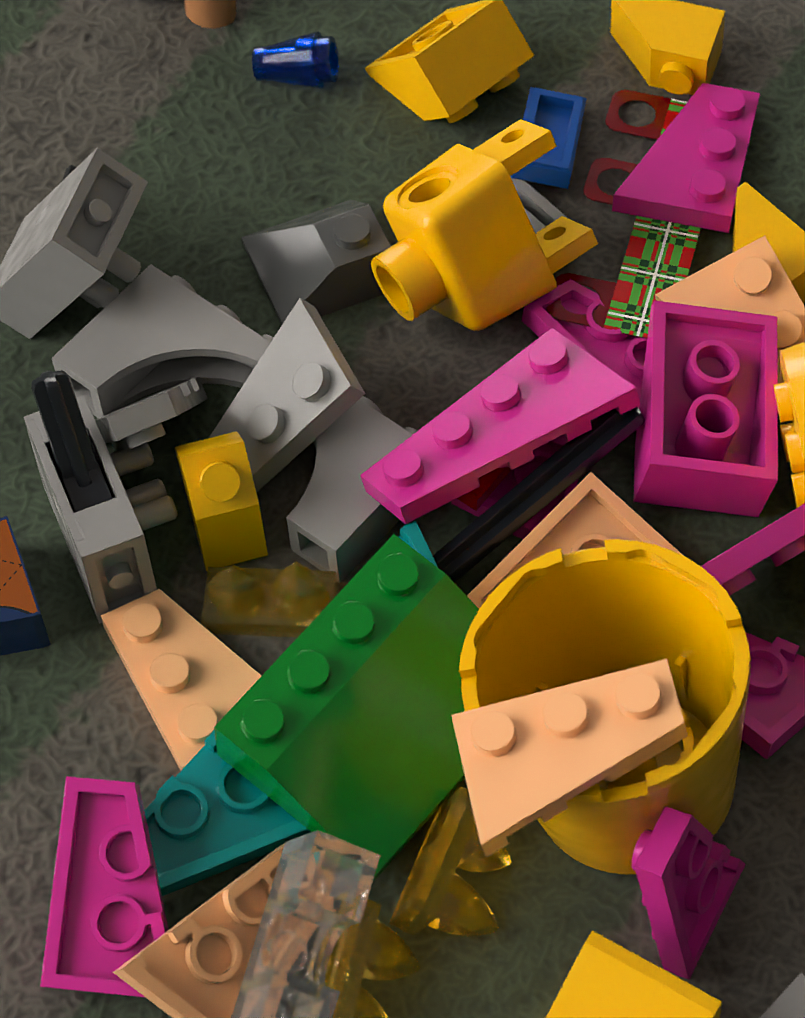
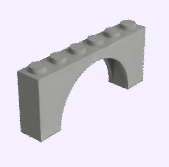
M150 264L52 357L55 371L63 370L69 375L76 398L85 395L92 414L99 418L126 407L144 396L174 387L198 376L201 383L223 384L242 388L274 337L267 334L259 335L242 324L239 317L228 307L213 305L199 296L183 278L177 275L170 277ZM362 396L312 442L316 451V460L311 480L296 507L286 517L291 550L341 583L400 520L365 491L360 475L418 430L411 427L404 429L384 416L374 402Z

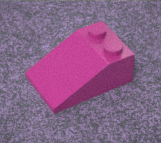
M653 301L650 311L640 398L641 405L639 407L645 420L637 429L635 441L633 502L759 517L778 481V410L773 387L774 384H778L777 316Z

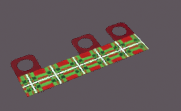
M620 90L612 97L605 123L613 131L658 140L687 102L631 90ZM629 101H643L654 108L656 116L653 122L646 126H631L620 119L618 114L619 108ZM610 158L596 159L590 166L583 191L585 196L592 201L613 205L614 196L604 193L598 187V176L609 169H620L631 174L638 164ZM636 216L617 283L564 273L555 279L557 286L571 279L583 286L592 288L598 293L603 303L592 313L593 320L597 325L609 330L620 329L622 334L647 339L651 306L654 300L657 301L655 294L688 277L701 228ZM560 299L546 306L547 312L554 319L591 327L587 322L586 314L569 312L563 307Z

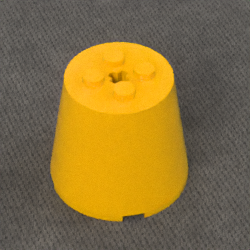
M608 539L604 540L605 547L584 549L563 555L561 548L548 552L530 561L505 579L489 595L469 627L460 656L459 673L461 676L464 711H469L667 659L688 736L612 782L601 780L566 801L568 809L548 821L543 822L541 818L537 819L553 842L578 862L608 873L636 874V871L632 868V857L636 843L643 831L654 829L665 806L692 815L713 836L723 824L734 796L750 683L751 659L742 618L736 605L721 584L704 568L689 558L658 545L633 540Z

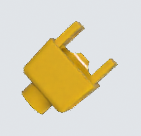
M520 119L474 149L456 144L385 197L383 203L384 213L398 242L375 256L371 261V267L381 291L392 307L403 318L413 321L432 309L472 331L486 329L556 289L557 283L553 273L598 245L591 228L563 216L535 233L510 177L557 147L550 130Z

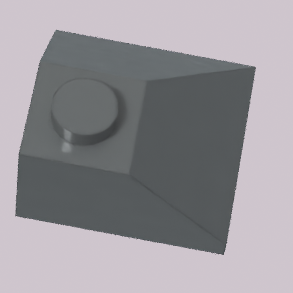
M348 200L241 237L242 244L281 325L299 298L315 306L322 317L384 295L374 277L371 261L375 256L391 247L369 204Z

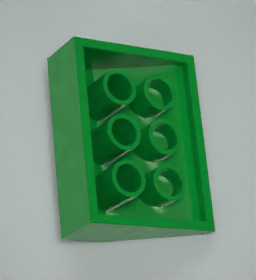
M393 534L217 723L214 731L218 756L365 877L374 882L465 778L452 715L465 712L462 699L461 676L459 673L460 656L465 637L479 608L442 570Z

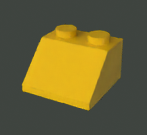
M482 0L447 9L365 67V70L371 78L424 121L446 118L449 123H453L469 115L479 106L475 98L488 89L491 93L499 91L516 81L520 77L517 68L531 59L534 54L504 1Z

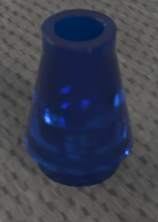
M316 31L269 46L255 47L252 53L254 77L257 81H275L322 89L324 83L336 82L338 79L339 54L335 38L333 36L322 37L321 33Z

